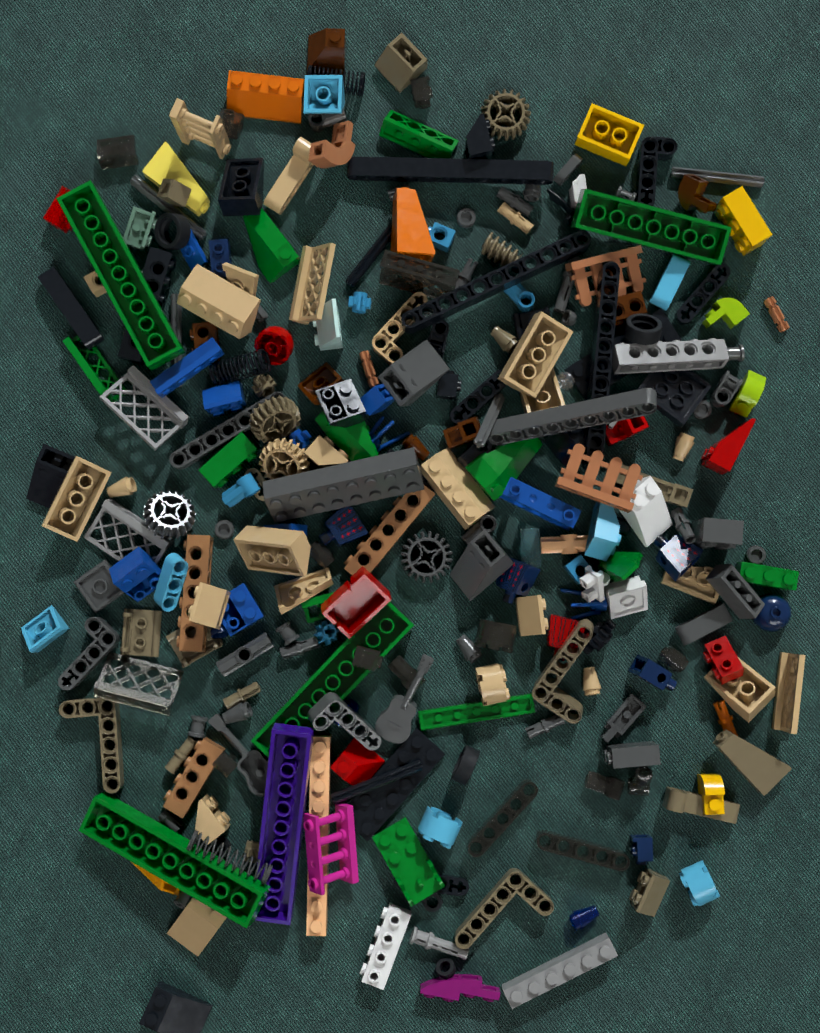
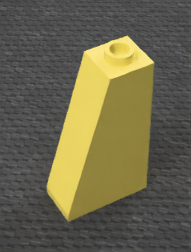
M164 142L142 172L147 179L159 188L163 179H175L189 187L191 192L185 207L199 217L209 209L210 200L169 144Z

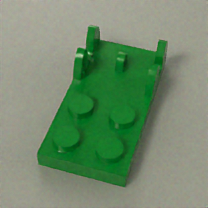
M406 817L372 837L411 907L445 887Z

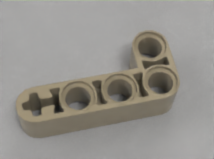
M666 787L662 804L665 809L670 811L686 812L734 824L737 823L740 809L739 803L724 800L725 814L703 815L701 794L672 787Z

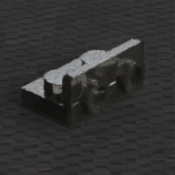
M128 135L97 140V158L101 169L138 165L135 136Z

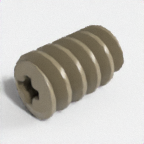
M493 232L489 234L482 245L481 254L485 255L488 253V259H492L495 256L494 263L497 264L501 261L500 267L523 256V253L517 256L518 249L511 252L512 245L506 248L505 240L498 243L499 236L492 239Z

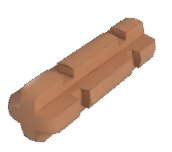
M772 296L765 299L764 304L766 308H769L768 312L774 323H777L778 331L782 333L788 330L790 326L787 321H784L785 317L779 306H776L775 303L777 302Z
M368 350L360 352L359 356L361 361H363L362 365L366 378H368L369 387L373 388L379 385L377 377H375L376 372L372 360H370V353Z

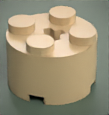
M496 663L475 668L483 706L506 702V700L510 699L509 690L504 682L507 681L502 664Z

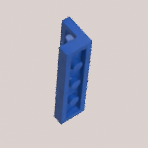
M212 337L155 377L150 383L156 393L163 398L223 356L224 352Z

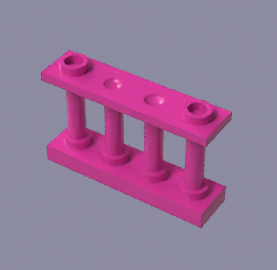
M342 802L335 804V813L321 818L304 813L303 826L305 829L308 886L310 891L324 895V884L338 879L351 884L359 882L353 805ZM336 821L337 832L320 838V826ZM338 840V852L322 857L321 846ZM339 860L340 870L323 876V865Z

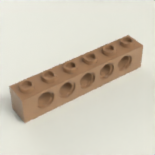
M424 485V490L406 493L403 497L399 495L393 503L395 507L392 511L389 512L387 510L381 517L383 522L378 527L375 525L368 533L370 535L369 539L366 542L362 540L356 548L358 552L355 556L350 555L344 562L346 565L344 569L353 575L362 567L358 562L359 557L367 555L369 563L363 567L371 573L431 501L435 493ZM408 497H417V505L410 506L407 503ZM399 510L406 513V518L402 521H398L395 518V513ZM386 525L394 528V532L390 536H386L383 533V528ZM374 540H379L382 543L381 548L377 551L371 549V542Z
M187 534V539L184 540L183 549L186 551V558L183 559L188 563V571L182 587L183 597H180L179 600L182 614L178 618L180 636H177L176 641L179 651L206 653L207 626L189 621L188 610L195 601V598L192 599L190 596L191 591L196 586H199L200 582L209 585L211 583L214 538L210 535ZM200 550L202 553L201 558L194 560V552ZM198 569L200 576L197 579H193L192 572ZM194 627L196 629V634L194 637L190 638L188 636V630L189 628Z

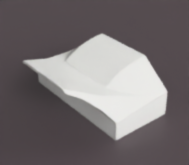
M580 174L572 182V186L569 189L571 209H576L580 190L587 189L585 174Z

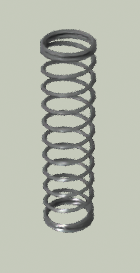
M194 831L186 850L190 851L196 843V841L198 840L195 850V854H198V852L201 850L204 843L206 842L202 857L204 858L213 846L210 855V861H212L216 856L217 852L219 851V849L221 848L217 864H220V862L226 855L227 851L229 850L224 864L225 868L229 865L230 861L236 854L232 865V871L235 870V868L237 867V865L243 857L242 864L239 870V875L244 871L245 867L250 861V865L246 874V877L248 878L258 863L253 880L256 881L261 871L265 867L264 874L261 880V885L266 884L267 879L272 871L273 865L270 864L268 866V863H265L258 873V869L261 862L260 859H258L252 867V869L250 870L253 862V856H251L243 867L246 852L241 855V857L236 863V859L239 852L238 849L235 850V852L228 861L231 852V846H229L226 849L223 856L221 857L224 842L220 844L215 854L213 855L217 839H215L212 842V844L206 851L210 838L209 836L205 838L202 845L198 849L202 837V832L198 835L199 831Z

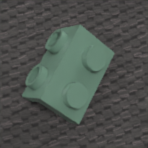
M133 206L123 237L128 246L144 251L145 246L149 247L152 239L149 233L151 228L155 230L158 218H155L156 212L152 211L151 213Z

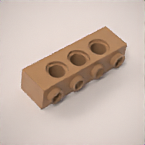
M207 737L203 740H198L193 748L196 752L193 757L189 756L183 765L186 767L183 774L179 773L173 782L176 784L172 791L168 790L163 798L166 801L163 807L182 819L187 815L226 749ZM199 755L207 757V764L203 765L199 762ZM189 772L197 774V781L189 779ZM182 788L187 791L186 798L179 796V789Z

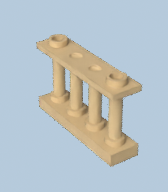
M177 98L169 117L181 142L189 145L190 141L195 139L216 149L219 158L223 160L225 154H229L231 144L221 117L216 115L214 122L192 114L188 111L185 102Z

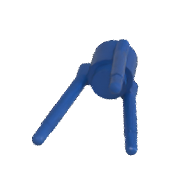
M381 416L370 430L369 435L372 443L376 446L377 452H379L383 448L408 436L410 433L405 432L379 446L381 441L378 438L394 424L392 420L378 434H373L384 420V417Z
M565 588L560 589L561 592L582 596V591ZM606 596L602 602L594 599L590 603L571 604V607H590V610H593L572 616L571 619H580L606 611Z

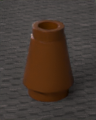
M410 434L401 444L404 449L414 447L417 458L422 461L430 454L416 435Z

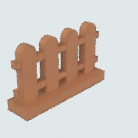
M641 245L565 264L566 272L572 270L573 273L570 279L575 281L577 295H574L575 300L579 299L581 306H589L592 302L591 296H597L598 274L603 267V262H615L620 267L618 297L626 295V287L631 286L633 292H642L644 289L643 283L646 282V278L641 276L639 264L642 263V260L637 258V254L643 253ZM623 257H624L625 262H624V263H620V259H619V258H623ZM590 266L591 271L585 272V267ZM624 267L627 268L629 282L624 281L622 272ZM605 269L606 272L609 271L610 276H613V273H612L611 270ZM589 276H592L594 291L589 289L587 280ZM604 288V292L609 295L610 289Z
M576 444L572 450L568 449L567 454L570 457L566 469L561 468L560 473L563 474V477H558L555 487L627 513L632 511L634 503L630 502V500H635L636 494L633 492L637 480L641 481L643 475H640L641 467L638 464H632L626 470L621 468L622 460L619 457H614L610 460V463L602 461L604 455L599 450L594 451L590 457L584 454L585 447L582 444ZM581 460L589 462L584 475L577 473ZM600 466L607 469L603 482L596 480ZM619 473L626 475L621 489L614 487ZM575 479L581 480L582 483L579 484V483H577V482H574V480H575ZM593 485L600 487V491L593 489ZM612 492L619 494V497L611 495Z

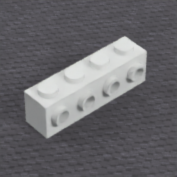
M390 902L388 908H383L380 917L383 919L381 926L377 925L373 936L376 938L374 945L370 944L366 954L369 956L367 964L363 962L359 973L362 975L361 982L384 990L409 923L411 910Z

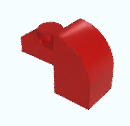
M644 416L618 421L613 429H609V425L606 426L605 440L608 446L643 431L649 425Z

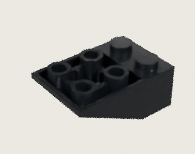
M43 444L35 463L26 499L50 508L75 456Z

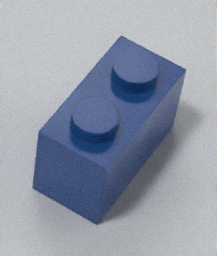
M384 384L374 386L360 398L366 409V414L369 416L384 411L395 401Z

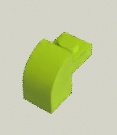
M722 298L712 305L714 309L705 315L706 319L702 324L707 329L722 318L728 327L732 329L750 313L738 300Z
M748 370L739 392L729 409L746 418L752 408L758 403L766 383V377L751 370Z

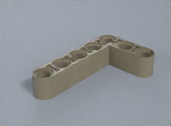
M587 619L580 620L536 680L532 690V697L537 702L571 724H576L581 720L583 705L558 688L557 685L593 636L594 625ZM580 628H587L589 633H582ZM575 643L578 645V648L573 649L569 644ZM564 658L567 660V663H560L558 659ZM554 673L557 677L550 678L548 674ZM537 688H543L546 692L540 693ZM553 699H560L562 703L557 704ZM570 710H576L578 714H572Z
M108 696L71 699L61 703L59 713L64 718L98 716L103 788L110 794L118 792L124 786L119 701L115 697ZM107 700L110 701L113 705L111 711H108L105 708V702ZM87 702L93 705L92 712L86 710ZM67 704H71L74 707L72 714L67 712ZM107 720H111L114 723L113 730L107 729ZM108 740H113L115 742V748L113 750L108 748ZM110 759L115 760L117 764L115 769L109 767L108 762ZM111 779H115L117 781V788H112L110 786Z
M517 868L509 869L457 928L454 934L455 943L460 949L469 948L516 893L542 916L550 915L554 910V904L551 898ZM514 874L520 876V880L517 883L510 881V877ZM527 888L535 889L532 896L524 894ZM501 889L507 891V895L503 898L497 896V892ZM542 901L549 902V906L546 909L539 908V905ZM487 904L494 905V910L486 912L484 907ZM474 919L481 920V925L473 927L471 922ZM461 934H466L469 938L467 941L461 942L458 940V937Z

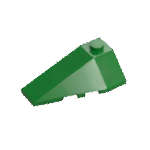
M262 208L260 215L243 216L258 267L270 284L300 263L298 254Z
M324 411L315 418L324 433L348 455L351 461L378 455L376 446L372 443L369 435V426H366L365 420L362 423L344 428L331 426Z
M539 438L508 443L504 446L499 445L489 453L484 452L465 468L483 492L495 501L502 495L510 477L517 479L543 444Z
M614 552V555H610L607 561L598 559L600 562L596 566L607 573L612 582L624 581L639 567L643 555L640 552Z

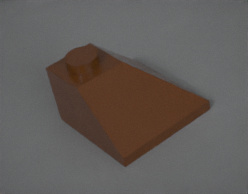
M325 28L309 35L307 71L309 65H312L313 73L314 67H317L316 74H318L319 67H321V74L323 67H325V74H327V68L329 67V74H331V69L333 68V74H335L336 69H338L337 74H339L341 69L344 75L345 29Z
M326 362L297 386L314 405H320L315 390L344 380Z

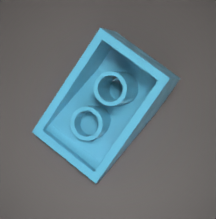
M596 501L592 511L585 556L607 561L610 555H614L622 535L619 534L620 525L613 507Z

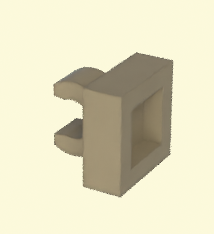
M247 840L245 847L246 862L251 856H253L252 863H256L258 860L259 842Z

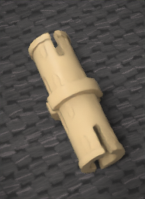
M503 202L497 210L498 213L510 221L511 225L514 224L526 235L534 226V224L521 215L520 211L517 212L506 202Z

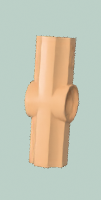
M577 534L560 535V537H540V554H578V552H585L588 535L577 536Z

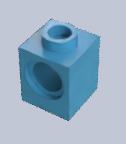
M434 222L433 227L429 226L428 228L433 246L448 253L456 231ZM437 233H441L445 238L437 240L434 236Z
M580 554L563 567L575 583L579 585V578L581 577L576 574L575 569L577 566H582L585 569L589 564Z

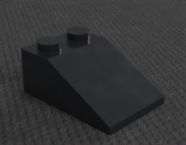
M263 158L227 159L218 197L223 216L260 215L263 203Z
M159 981L139 1024L159 1033H201L213 1005L163 981Z

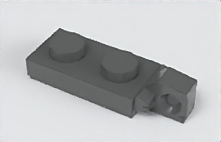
M630 693L604 725L606 731L601 735V738L608 743L614 736L618 738L620 735H623L646 708V705Z

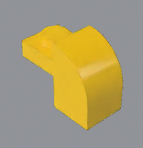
M718 773L697 774L698 794L702 795L703 815L725 814L723 798L725 789L721 775Z

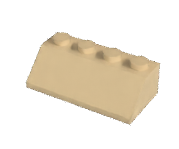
M198 264L193 268L181 286L177 300L178 305L238 339L252 332L261 299Z
M542 311L535 313L499 375L498 380L519 392L536 398L573 331Z
M449 448L436 453L421 464L420 468L423 476L465 530L495 508L494 504L468 471L457 461V457Z
M75 456L41 526L78 542L112 472Z
M247 525L233 539L248 570L301 577L307 575L311 546L304 531Z

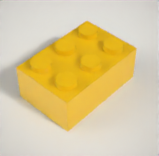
M592 103L574 145L627 166L644 125Z
M743 186L722 197L715 209V215L725 226L732 227L729 236L733 238L736 250L742 253L743 256L762 246L772 236L771 231Z

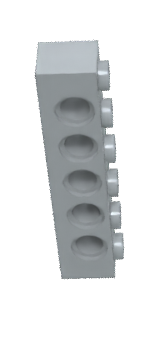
M716 338L708 340L692 339L690 341L674 340L672 342L658 341L652 345L619 343L613 347L612 367L614 374L722 369L728 362L729 355L725 340Z

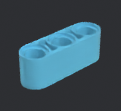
M672 255L649 303L665 311L668 309L690 265V261L678 255Z
M170 553L166 556L153 598L166 612L176 608L188 571V563L177 553Z

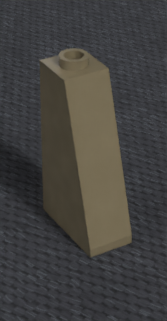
M727 729L720 732L716 736V740L712 742L756 791L763 796L792 769L781 760Z

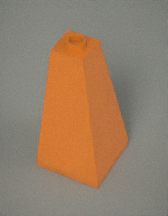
M407 187L396 188L393 196L390 268L427 271L435 256V249L416 190Z

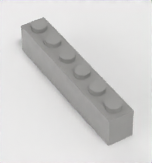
M605 932L502 984L503 992L513 1009L617 957V952Z

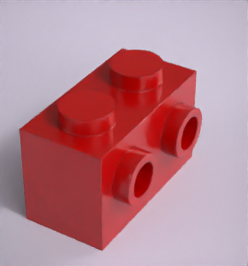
M726 635L704 644L703 657L713 667L711 671L716 680L719 679L721 684H725L743 676L744 667Z

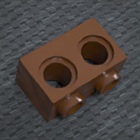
M641 291L618 297L617 310H619L620 316L616 317L615 327L624 325L626 319L633 314L647 313ZM630 304L637 305L638 311H632L630 309ZM602 306L603 311L609 314V309L605 306Z
M210 322L192 324L193 329H190L191 341H194L195 347L192 348V351L212 337L220 347L217 326ZM202 330L209 331L208 336L205 338L200 337V332ZM221 357L214 362L218 363V361H221Z

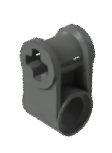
M727 370L710 397L711 404L716 408L724 407L731 401L744 380L737 379ZM718 394L724 396V402L718 400Z

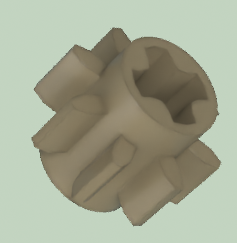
M261 374L254 378V385L251 388L259 398L261 396L267 397L274 393V386L277 384L269 374L266 376Z

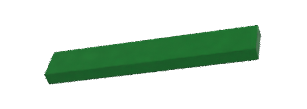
M532 693L510 696V699L506 700V702L483 706L482 701L421 710L418 711L422 731L535 713Z

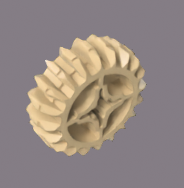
M277 438L274 441L268 442L259 456L261 460L258 465L262 466L260 472H265L264 478L269 477L272 480L310 471L309 466L311 462L307 460L309 457L304 454L305 448L300 449V443L293 444V439L287 442L286 438L281 440Z

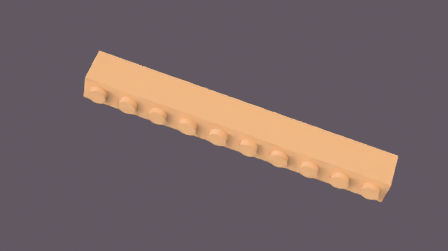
M331 735L313 736L310 763L309 814L319 816V818L330 815ZM330 823L320 826V838L329 835ZM329 843L321 846L322 857L329 855ZM329 863L323 865V876L329 874ZM307 876L306 936H326L328 883L324 884L325 894L319 895L310 891L308 886L309 877Z

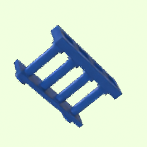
M510 477L502 495L499 497L567 531L570 528H574L581 513V510L513 477Z

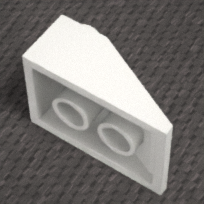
M651 476L644 477L641 481L637 480L633 492L636 494L635 500H630V502L634 503L632 511L627 513L619 510L645 547H648L660 534H663L673 525L662 491Z

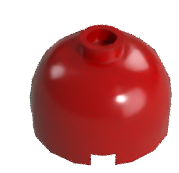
M269 326L256 337L254 347L256 351L263 348L267 352L271 365H281L291 356L294 349V341L291 334L283 327Z

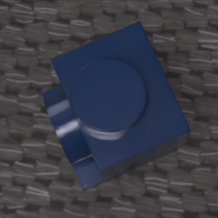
M649 834L630 835V839L634 842V844H631V855L636 859V864L647 865L648 861H653V838Z

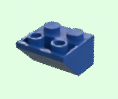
M240 381L202 390L204 409L210 415L213 414L214 417L225 414L224 411L232 410V412L242 410L243 406H247Z
M139 546L109 568L113 584L137 602L156 589L161 569L153 558Z
M245 583L229 591L231 594L222 624L230 637L265 617Z

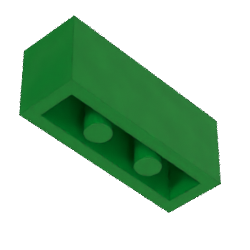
M241 432L205 463L199 471L214 488H222L228 483V478L232 474L237 475L243 469V464L247 461L250 463L258 456L256 453L259 450Z
M736 562L735 569L748 584L788 591H796L799 571L748 562Z

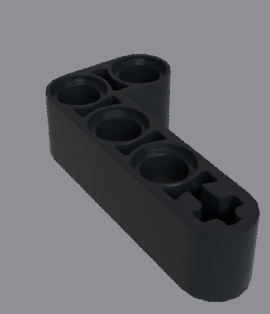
M650 136L642 141L638 150L637 195L635 202L644 204L642 201L646 196L645 203L650 206L654 205L658 160H670L678 147L674 139ZM650 145L653 150L648 151L644 146ZM663 147H669L671 152H666ZM643 164H649L651 169L644 168ZM642 182H648L650 187L645 188Z

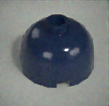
M777 594L759 596L765 605L756 619H752L754 624L764 631L783 629L791 618V607L788 601Z

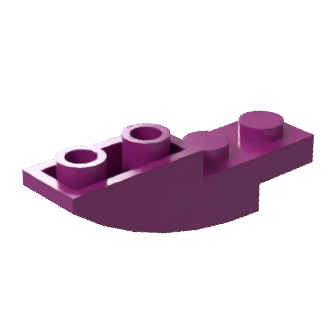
M454 974L449 979L437 977L420 984V993L424 997H441L442 1000L447 1002L459 1001L460 993H463V996L468 998L482 997L483 1000L488 1002L499 1001L500 998L499 987L482 984V976Z

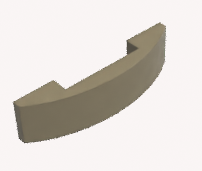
M625 465L621 466V468L628 470L629 468ZM640 472V475H643V478L650 476ZM619 473L616 484L622 486L626 475ZM651 476L662 491L665 502L687 508L693 489Z

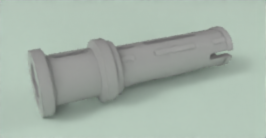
M414 926L409 940V944L415 943L424 946L426 950L433 948L466 960L469 948L460 949L456 943L435 937L433 932L427 933L418 930L416 926Z

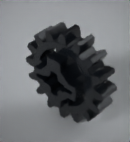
M610 618L605 620L603 624L597 622L594 625L593 636L583 651L586 654H589L594 649L599 651L610 641V638L613 636L611 632L616 627V624Z

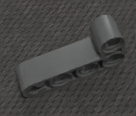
M90 617L86 620L85 630L95 640L60 675L58 685L61 689L71 690L78 687L119 643L120 636L118 632L103 618ZM94 620L99 622V628L96 631L91 626ZM108 633L113 636L111 644H108L105 640ZM95 647L100 651L98 658L92 655V650ZM80 662H84L86 664V670L84 672H81L79 670L78 666ZM73 677L70 680L71 684L67 685L66 683L68 682V680L66 678Z
M329 692L325 694L308 711V719L317 731L325 730L336 721L368 750H376L382 743L375 729L335 693Z

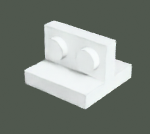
M639 575L627 578L624 581L609 583L604 587V596L607 599L608 612L611 619L648 610L647 585L645 580L641 581Z

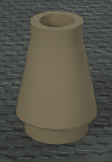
M496 326L490 333L503 352L511 353L518 344L517 337L504 331L499 326Z

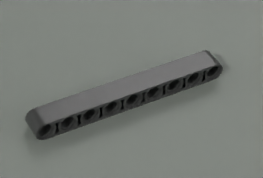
M643 388L497 419L489 435V442L493 445H504L650 415L657 410V392L652 388Z

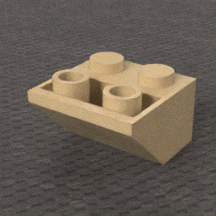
M319 435L304 452L319 468L349 462L348 455L342 449L337 451L334 448V443L327 436L322 438Z
M200 582L194 591V604L188 610L189 621L220 630L231 592Z
M541 595L515 598L519 636L546 634L549 626L548 619L544 618L543 610H546L545 598H542Z
M206 794L198 802L195 830L199 831L198 835L202 832L201 839L203 841L209 836L208 844H210L224 833L231 824L226 812H221L217 807L219 805L217 800L213 796Z

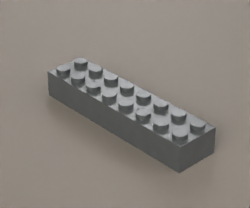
M414 447L263 481L264 501L275 523L424 490L422 471Z

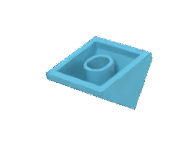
M305 75L303 113L342 114L345 104L343 75Z
M52 605L21 627L31 653L41 651L70 629Z

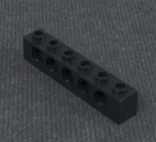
M150 247L143 275L150 288L153 285H158V290L153 294L159 305L163 307L166 301L164 294L166 288L169 289L170 274L171 271L175 270L177 260H175V256L171 252ZM163 267L164 271L161 274H155L157 268ZM126 329L118 357L144 365V360L137 347H134V341Z

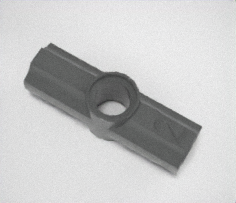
M265 632L216 662V665L221 674L226 677L273 648V642ZM243 649L248 650L250 653L248 660H244L240 656Z

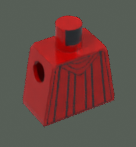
M549 614L547 645L555 647L554 655L579 621ZM580 628V631L584 633L585 628ZM575 643L569 644V646L573 649H576L578 647V645Z

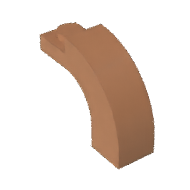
M348 120L334 124L331 143L327 140L311 143L308 161L322 169L347 163L355 150V144L351 141L353 123Z

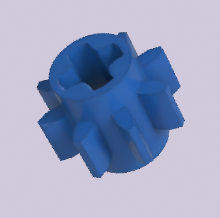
M297 429L288 436L290 440L293 439V444L300 443V449H306L311 445L309 439L312 436L307 430L301 431Z

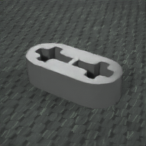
M575 153L557 173L553 181L562 186L579 167L583 158Z

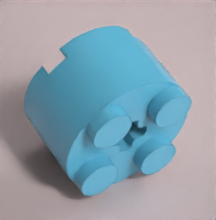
M427 806L418 826V832L423 835L424 839L433 842L435 839L440 842V845L450 849L457 838L463 822L457 817L455 820H452L451 814L443 810Z
M703 860L681 869L682 872L679 873L680 879L685 888H690L688 893L694 906H702L721 897Z

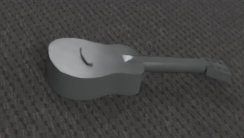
M426 654L422 655L417 668L418 671L406 695H395L390 705L379 714L375 729L383 739L397 744L403 743L408 739L412 728V719L417 711V704L412 698L424 674H427L433 664L434 658Z
M215 714L208 723L218 732L221 731L242 756L237 763V768L245 776L251 792L257 796H265L268 759L258 748L247 751L227 728V724L221 716Z

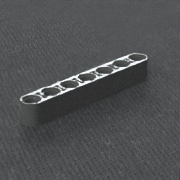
M281 392L270 394L174 451L170 455L169 461L171 465L179 470L186 469L228 444L239 433L243 432L245 434L250 431L249 424L246 426L241 425L242 418H251L250 414L254 413L253 408H258V403H264L265 399L270 400L272 396L277 398L279 395L284 398L285 395ZM232 426L234 428L233 434L225 435V429ZM212 436L217 437L215 445L208 444V440ZM195 446H200L201 448L198 455L192 454V449ZM178 456L184 457V462L181 465H176L175 463Z

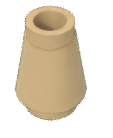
M680 432V435L676 438L672 458L683 462L695 444L693 442L695 437Z
M124 477L107 487V493L110 498L133 495L137 491V485L133 477Z
M595 667L583 668L582 691L585 692V696L600 694V689L602 688Z

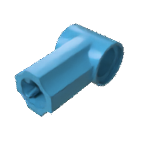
M520 283L503 291L518 306L520 311L529 312L534 308L535 297L533 293L527 291ZM527 298L531 301V303L529 305H523L521 303V300Z
M248 473L238 479L235 485L222 493V500L229 507H233L261 489L252 474Z

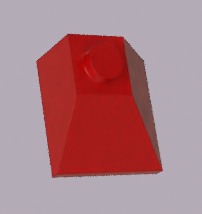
M354 738L332 763L330 769L353 786L371 779L385 760L375 751L368 750Z

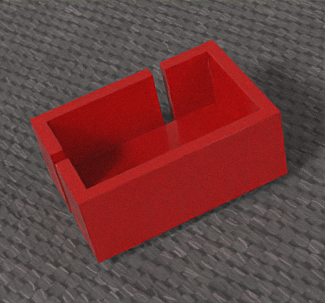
M363 566L350 577L351 582L347 580L321 604L322 614L333 625L337 624V628L349 639L392 600L390 591Z

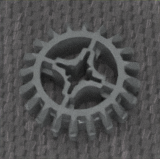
M170 489L165 494L161 490L159 495L154 493L152 498H149L147 504L144 505V523L148 525L149 531L154 530V536L161 534V539L168 536L169 541L172 539V536L178 539L180 534L185 536L187 531H191L192 525L195 523V507L190 504V499L185 500L184 494L179 496L178 491L172 494ZM156 508L160 510L158 518L154 514ZM180 512L183 513L185 518L182 522L179 517Z
M422 531L421 538L419 539L414 534V542L410 538L407 540L411 544L410 547L403 545V548L408 550L407 553L401 552L402 556H407V559L401 560V563H408L403 569L408 570L410 568L412 571L409 572L408 576L410 577L415 573V581L421 576L422 583H425V577H429L430 583L433 582L432 576L440 580L438 573L445 576L446 573L442 569L446 568L449 570L450 566L446 565V562H452L451 558H447V555H451L452 551L446 552L445 550L450 545L446 544L443 546L442 543L445 541V538H442L439 542L437 540L439 537L438 533H436L434 538H431V531L428 532V537H425ZM422 542H433L438 548L432 551L427 550ZM417 545L420 556L411 562V551ZM421 548H423L424 552H426L427 554H432L436 552L432 555V558H430V563L432 566H430L429 562H427L426 560L417 562L421 560V557H423V551ZM442 552V564L436 569L433 558ZM426 564L432 573H422L414 567Z

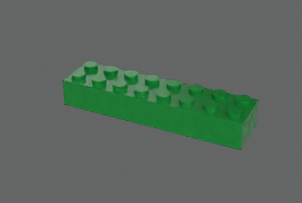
M589 189L580 190L571 224L573 228L716 265H721L732 229V227Z

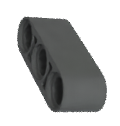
M721 603L675 627V630L685 646L732 622L733 619L725 604Z

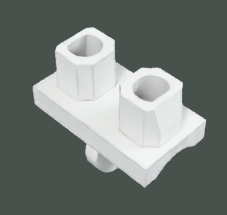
M588 565L585 567V575L579 578L580 584L585 588L581 592L582 598L588 603L594 599L602 602L605 600L604 587L609 584L610 576L602 570L598 571V573L594 572L592 567Z

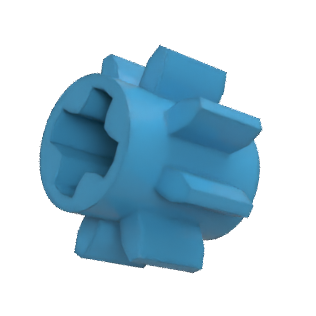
M354 292L353 296H349L348 307H352V312L364 314L366 309L371 308V298H367L368 294L365 292Z
M327 620L323 621L321 625L315 626L317 631L314 636L317 637L318 643L325 642L327 646L331 644V641L337 640L336 633L339 630H336L333 624H328Z

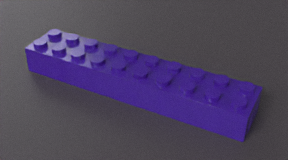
M275 723L271 731L258 859L261 861L258 873L265 863H268V866L270 864L273 865V868L266 882L271 888L255 921L290 925L293 918L303 834V814L306 807L314 728ZM265 867L257 878L260 881L262 880Z

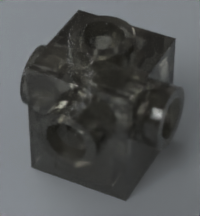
M222 109L218 115L221 117L228 138L237 140L242 133L244 114L236 113L231 109Z

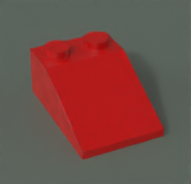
M752 418L744 422L708 449L706 448L701 456V459H703L701 465L720 475L729 472L756 419Z

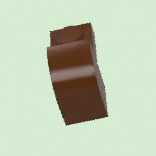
M684 174L678 189V199L685 210H697L705 214L715 211L718 204L703 197L708 181L694 174Z
M478 417L457 423L458 425L443 430L449 449L475 440L481 427Z

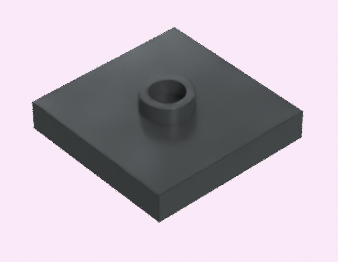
M103 560L74 581V584L95 613H98L124 594L122 590L113 584L109 571L111 566L107 560Z

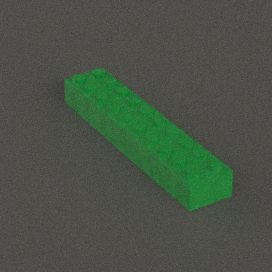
M90 180L56 198L146 366L152 371L184 354L185 351L92 181Z
M389 602L331 655L256 734L251 742L269 758L271 731L275 723L314 728L308 719V711L329 692L337 694L344 700L414 624Z
M105 791L94 796L79 829L80 832L246 929L255 921L271 888L267 884L261 885V881L258 879L254 881V877L251 875L247 878V873L244 871L239 875L240 869L237 867L232 871V864L230 863L225 868V860L223 859L220 864H217V855L210 861V851L203 858V847L198 854H195L196 843L190 851L186 850L189 839Z

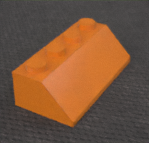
M229 70L227 81V115L301 124L305 81L300 78Z

